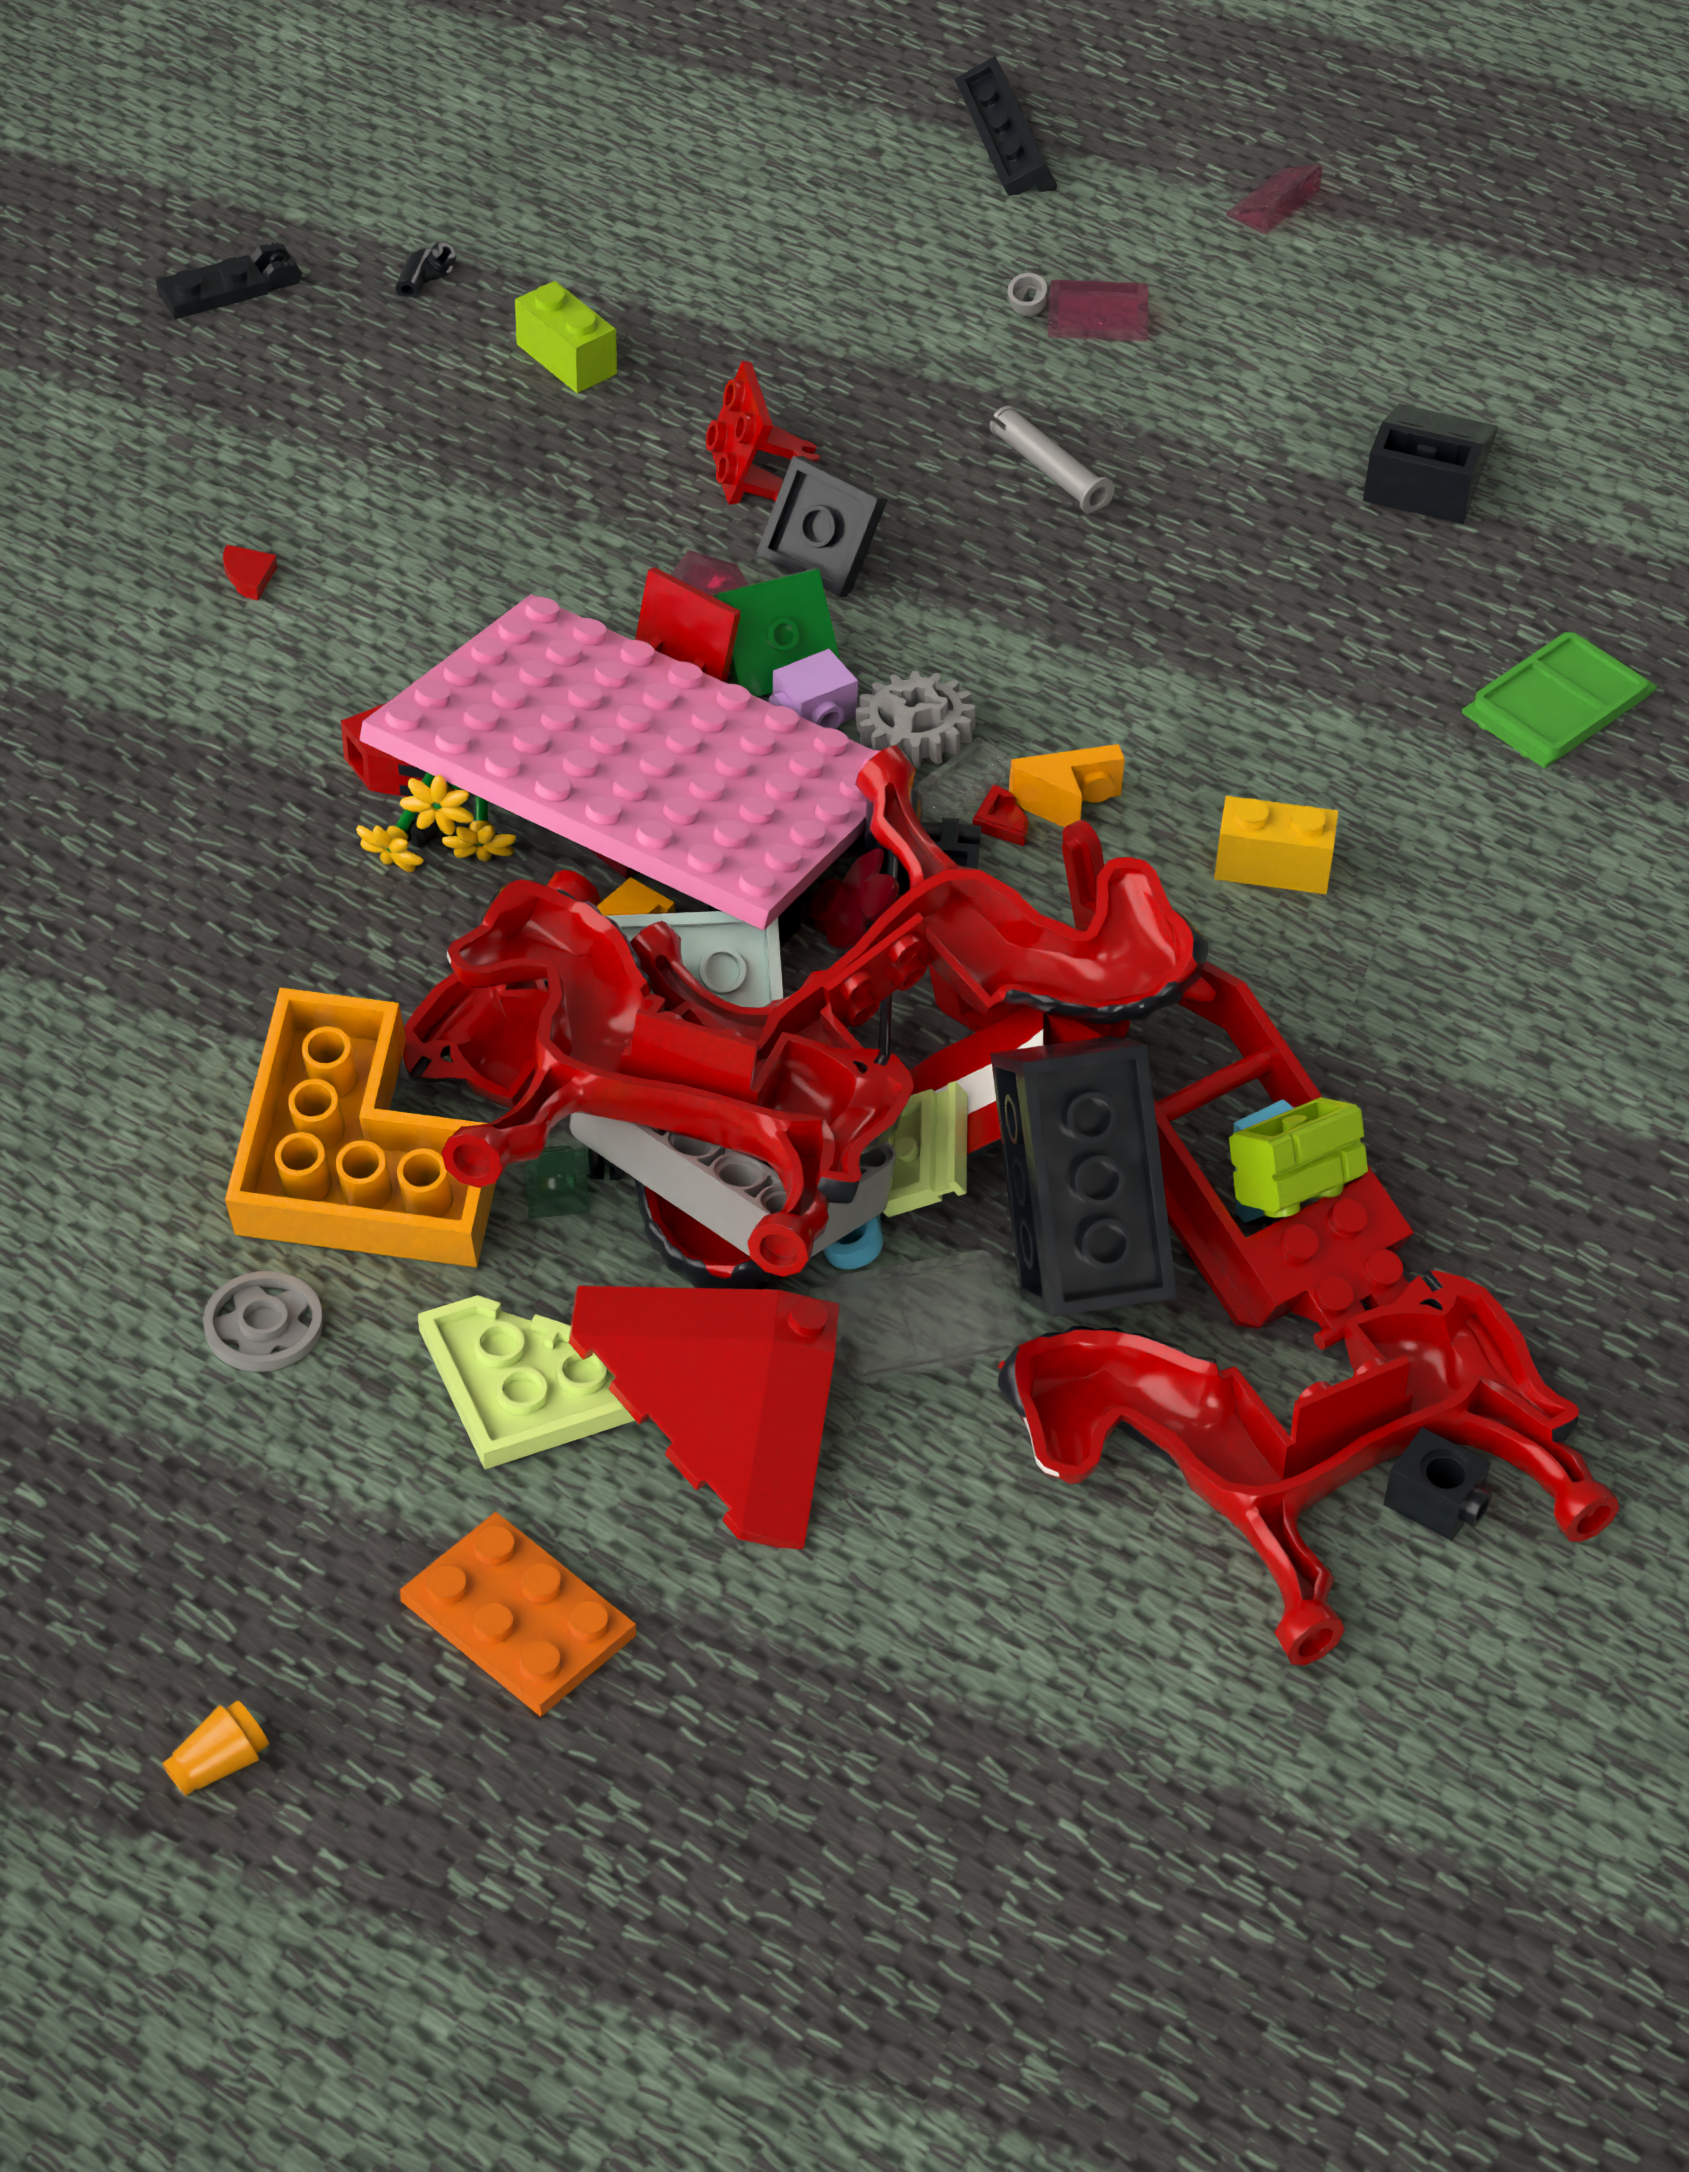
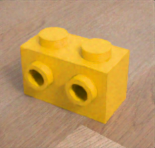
M1225 796L1214 879L1327 895L1339 810Z

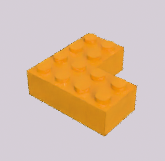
M279 988L225 1197V1203L235 1235L478 1267L496 1183L481 1188L460 1183L445 1169L441 1151L448 1138L461 1126L487 1123L390 1110L406 1043L399 1003Z

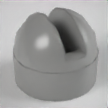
M1023 273L1011 280L1008 286V297L1015 313L1034 317L1041 314L1045 309L1048 301L1047 284L1041 276L1034 273ZM1030 290L1035 291L1036 294L1033 301L1027 302Z

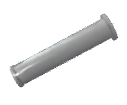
M1004 406L995 412L993 416L1006 426L1002 427L996 421L991 420V433L1000 437L1080 502L1079 506L1084 513L1090 514L1110 503L1115 489L1110 479L1096 476L1021 416L1012 406Z

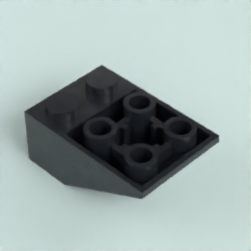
M1399 404L1382 421L1370 451L1363 501L1464 524L1498 426Z

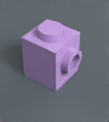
M830 649L773 670V695L770 696L769 703L791 708L800 717L824 728L837 729L840 724L856 718L858 680Z

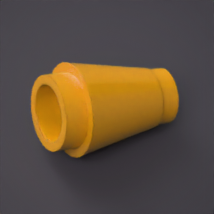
M239 1700L226 1709L219 1704L172 1753V1756L162 1762V1765L169 1777L186 1797L196 1789L199 1790L259 1761L257 1753L269 1745V1741L256 1720Z

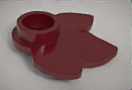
M881 848L874 849L857 859L851 865L842 882H839L837 879H830L824 882L816 890L809 902L808 915L814 920L816 929L827 935L828 943L837 949L854 947L863 937L867 922L877 920L894 904L900 890L899 881L891 875L879 874L884 859V851Z

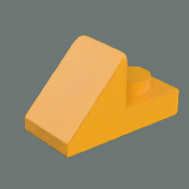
M1119 744L1011 759L1009 792L1016 797L1015 803L1020 808L1065 827L1077 820H1081L1082 801L1099 803L1110 797L1121 796L1125 758Z

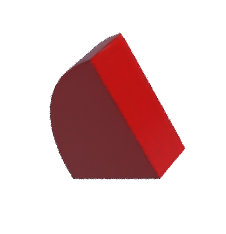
M226 545L223 552L224 571L229 581L236 587V591L245 597L258 601L278 568L276 555L232 545Z
M993 784L972 819V825L981 826V833L1024 846L1027 840L1029 821L1022 809L1015 803L1016 797L1008 790Z

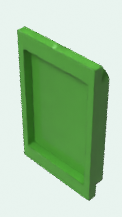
M1565 632L1476 693L1475 701L1463 708L1462 714L1476 722L1481 729L1488 730L1520 752L1521 756L1531 759L1545 769L1657 690V685L1578 634Z

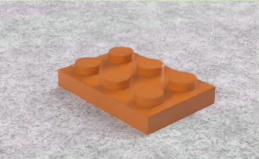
M494 1512L400 1589L402 1603L540 1717L636 1636V1623L497 1512Z

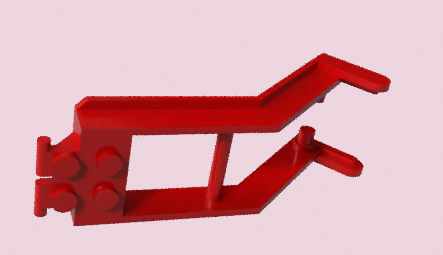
M1077 820L1063 829L1062 852L1075 929L1086 932L1096 912L1097 876L1105 865L1101 843L1095 830L1088 822ZM1205 961L1202 977L1215 990V998L1208 1003L1181 998L1177 1004L1225 1029L1244 1058L1158 1101L1154 1100L1168 1223L1235 1325L1260 1329L1292 1312L1319 1323L1322 1330L1315 1333L1313 1339L1320 1350H1325L1345 1339L1344 1321L1366 1311L1361 1303L1366 1302L1369 1308L1373 1309L1378 1306L1392 1304L1404 1292L1409 1283L1402 1274L1403 1265L1396 1254L1414 1232L1367 1163L1368 1172L1364 1173L1361 1177L1344 1183L1340 1195L1331 1198L1325 1196L1302 1208L1298 1213L1287 1216L1245 1238L1170 1122L1257 1078L1274 1103L1284 1099L1292 1107L1296 1108L1318 1099L1322 1095L1246 982ZM931 964L928 965L936 1005L946 1015L974 1032L983 1030L1005 1019L1024 1006L1023 1004H1007L1002 1002L989 1013H980L967 1004ZM1046 1014L1048 1018L1047 1045L1104 1037L1076 1020Z

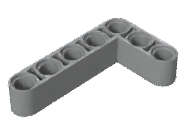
M573 1113L570 1116L569 1128L571 1134L577 1140L749 1256L747 1240L754 1226L765 1215L781 1211L786 1202V1192L778 1174L758 1159L715 1144L639 1124L581 1113ZM887 1140L878 1148L860 1156L859 1166L862 1177L856 1195L849 1204H829V1220L825 1232L814 1242L811 1257L878 1216L886 1209L896 1157L894 1147Z

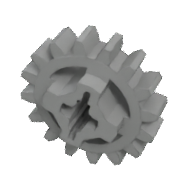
M912 671L908 680H902L898 675L893 674L890 675V685L885 686L884 684L874 682L872 684V695L861 694L859 697L860 707L856 708L857 732L860 733V744L863 746L872 745V750L879 751L897 745L908 759L911 760L914 767H919L922 758L928 757L936 764L942 763L943 752L946 751L957 756L961 753L960 743L972 742V730L976 729L975 705H972L970 691L959 692V682L957 680L942 684L939 673H934L930 678L921 677L918 671Z

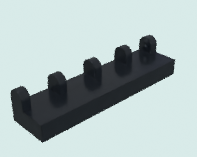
M996 56L955 78L1007 195H1019L1035 185L1039 192L1056 190V181L1047 166L1043 153L1034 138L1033 132L1009 84V80Z

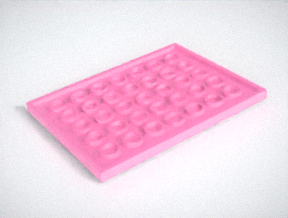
M532 594L363 721L360 741L434 776L442 775L447 782L763 931L865 832L867 798L858 789L855 782L858 773L868 760L880 752L848 739L839 730L824 728L800 717L791 708L776 706L751 695L746 688L740 685L727 684L705 674L698 666L692 663L679 662L659 653L646 642L631 640L613 632L598 620L583 618L559 607L552 599L537 597Z

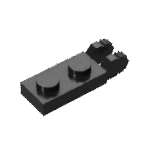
M272 242L271 245L258 246L251 256L228 258L220 263L198 269L183 270L175 275L157 279L156 284L158 294L176 320L267 295L269 291L298 284L303 273L296 262L290 260L291 255L286 251L287 249L283 243L279 244L277 242L274 244Z

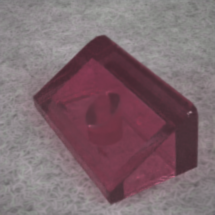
M1315 164L1280 169L1228 210L1226 216L1266 235L1319 192L1322 166Z
M1052 280L1050 282L1048 301V337L1147 341L1148 285L1144 283Z

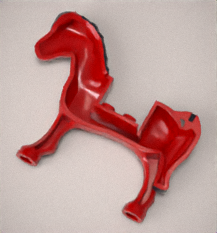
M897 745L884 748L869 759L858 773L855 785L867 800L873 803V815L870 824L873 836L881 846L891 850L908 871L910 890L887 909L857 944L824 973L777 1004L759 1008L743 1007L727 1002L708 991L683 964L681 937L666 922L660 921L649 925L630 941L632 948L642 961L641 970L648 974L651 979V989L654 995L665 998L664 1007L671 1010L670 1012L678 1014L687 1022L715 1030L733 1029L742 1034L744 1038L759 1042L753 1083L782 1032L818 1041L832 1048H863L847 1030V1027L850 1025L858 1027L867 1022L879 1009L880 1002L895 990L905 991L914 986L924 976L929 964L934 967L967 1004L978 1012L985 1014L1002 1002H1005L1007 1004H1023L1037 1012L1069 1020H1084L1092 1024H1115L1120 1021L1147 1019L1155 1010L1178 1003L1181 998L1208 1003L1216 996L1215 990L1202 977V970L1208 955L1207 939L1183 914L1172 909L1156 870L1148 862L1133 857H1117L1107 861L1097 876L1096 912L1086 932L1041 915L1010 886L982 870L958 866L930 838L919 822L911 805L912 785L916 768Z
M557 871L546 885L554 889L564 890L577 901H589L595 906H598L602 901L597 888L584 876L574 871ZM826 970L811 972L802 987ZM454 972L439 982L413 1012L404 1026L406 1043L402 1057L410 1081L434 1083L464 1080L477 1096L500 1106L513 1109L523 1098L535 1076L534 1047L540 1014L549 999L547 981L539 979L531 982H513L488 988H469L458 980ZM787 997L773 1000L766 1006L777 1004ZM450 1054L451 1062L445 1061L442 1058ZM635 1179L639 1210L644 1221L645 1235L653 1249L660 1253L664 1264L670 1271L688 1280L694 1288L765 1289L774 1274L765 1272L749 1255Z
M519 879L503 885L488 904L482 916V924L453 941L447 950V958L458 980L466 987L488 988L513 982H531L545 979L548 982L549 999L540 1014L534 1047L535 1076L527 1092L513 1109L492 1123L461 1126L448 1138L441 1151L445 1169L460 1183L481 1188L494 1184L504 1173L507 1164L526 1162L538 1158L544 1151L548 1135L561 1119L573 1113L639 1124L715 1144L769 1163L778 1174L787 1198L783 1209L779 1212L765 1215L754 1226L747 1244L750 1257L765 1272L785 1277L801 1272L810 1260L814 1242L825 1232L829 1220V1204H849L853 1201L862 1177L859 1166L860 1156L878 1148L898 1128L902 1112L914 1088L910 1071L898 1056L893 1053L890 1056H884L880 1049L832 1048L821 1042L785 1032L781 1033L753 1083L759 1042L744 1038L742 1034L733 1029L715 1030L687 1022L676 1013L663 1012L665 998L651 993V979L648 974L641 970L642 961L617 922L604 916L589 901H577L564 890L554 889L531 880Z
M1431 1270L1424 1277L1418 1275L1392 1304L1378 1306L1344 1321L1345 1344L1354 1375L1352 1378L1333 1386L1326 1381H1319L1307 1387L1294 1403L1290 1436L1236 1366L1219 1371L1217 1361L1212 1357H1194L1180 1346L1157 1340L1145 1334L1127 1333L1117 1327L1095 1329L1087 1326H1072L1063 1333H1045L1016 1346L1006 1361H1001L997 1366L1000 1369L998 1387L1025 1423L1030 1434L1036 1464L1045 1474L1063 1480L1070 1485L1081 1483L1096 1471L1104 1442L1114 1428L1117 1427L1176 1469L1181 1470L1190 1489L1213 1509L1230 1520L1246 1536L1268 1567L1282 1594L1285 1608L1282 1619L1274 1633L1291 1665L1305 1666L1323 1658L1338 1644L1345 1631L1341 1619L1334 1609L1327 1604L1328 1595L1335 1578L1330 1569L1322 1564L1304 1543L1298 1531V1516L1362 1472L1391 1458L1401 1456L1421 1427L1452 1443L1471 1446L1493 1454L1529 1475L1554 1498L1556 1526L1569 1541L1583 1542L1598 1535L1613 1521L1620 1508L1618 1500L1605 1484L1594 1479L1585 1458L1579 1452L1564 1444L1576 1429L1579 1408L1573 1402L1559 1396L1544 1383L1532 1361L1524 1335L1501 1304L1486 1288L1464 1277L1438 1270Z

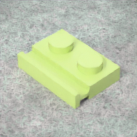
M956 1081L948 1083V1090L935 1093L933 1089L911 1095L902 1112L898 1128L886 1139L896 1152L887 1207L883 1211L888 1218L942 1201V1195L954 1191L958 1196L967 1193L968 1094Z

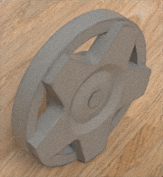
M257 1271L238 1276L222 1285L211 1296L205 1307L203 1325L208 1346L220 1360L241 1370L266 1372L290 1366L310 1353L321 1336L323 1315L320 1300L307 1283L295 1276L282 1272ZM262 1288H278L286 1291L277 1296L267 1295ZM233 1298L235 1310L231 1313L217 1316L222 1307ZM308 1309L312 1313L309 1328L298 1321ZM225 1343H235L239 1345V1351L232 1349Z

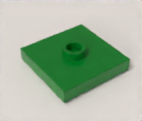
M819 568L712 594L714 598L741 611L730 671L733 683L746 688L751 695L759 697L773 693V670L830 649L840 660Z

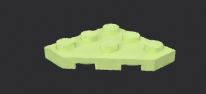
M478 1295L418 1314L419 1331L484 1470L635 1421L609 1390L611 1382L615 1379V1376L594 1352L592 1356L583 1360L568 1343L570 1325L536 1314L532 1321L501 1311L500 1302Z

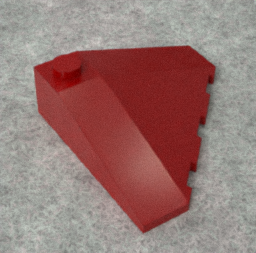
M578 1286L575 1292L568 1343L579 1356L585 1360L592 1356L593 1352L615 1376L609 1390L639 1425L646 1422L650 1417L672 1442L668 1446L665 1455L695 1490L704 1487L707 1483L730 1510L725 1513L722 1521L737 1539L776 1548H804L835 1358L839 1304L771 1289Z

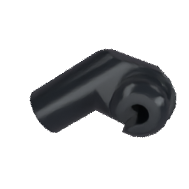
M439 242L435 243L432 248L421 249L412 253L406 260L396 284L397 294L399 296L417 298L423 283L448 275L452 271L457 257L454 248L447 243Z

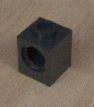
M1421 1427L1390 1470L1383 1505L1452 1541L1464 1523L1475 1527L1485 1514L1492 1497V1493L1485 1489L1491 1463Z

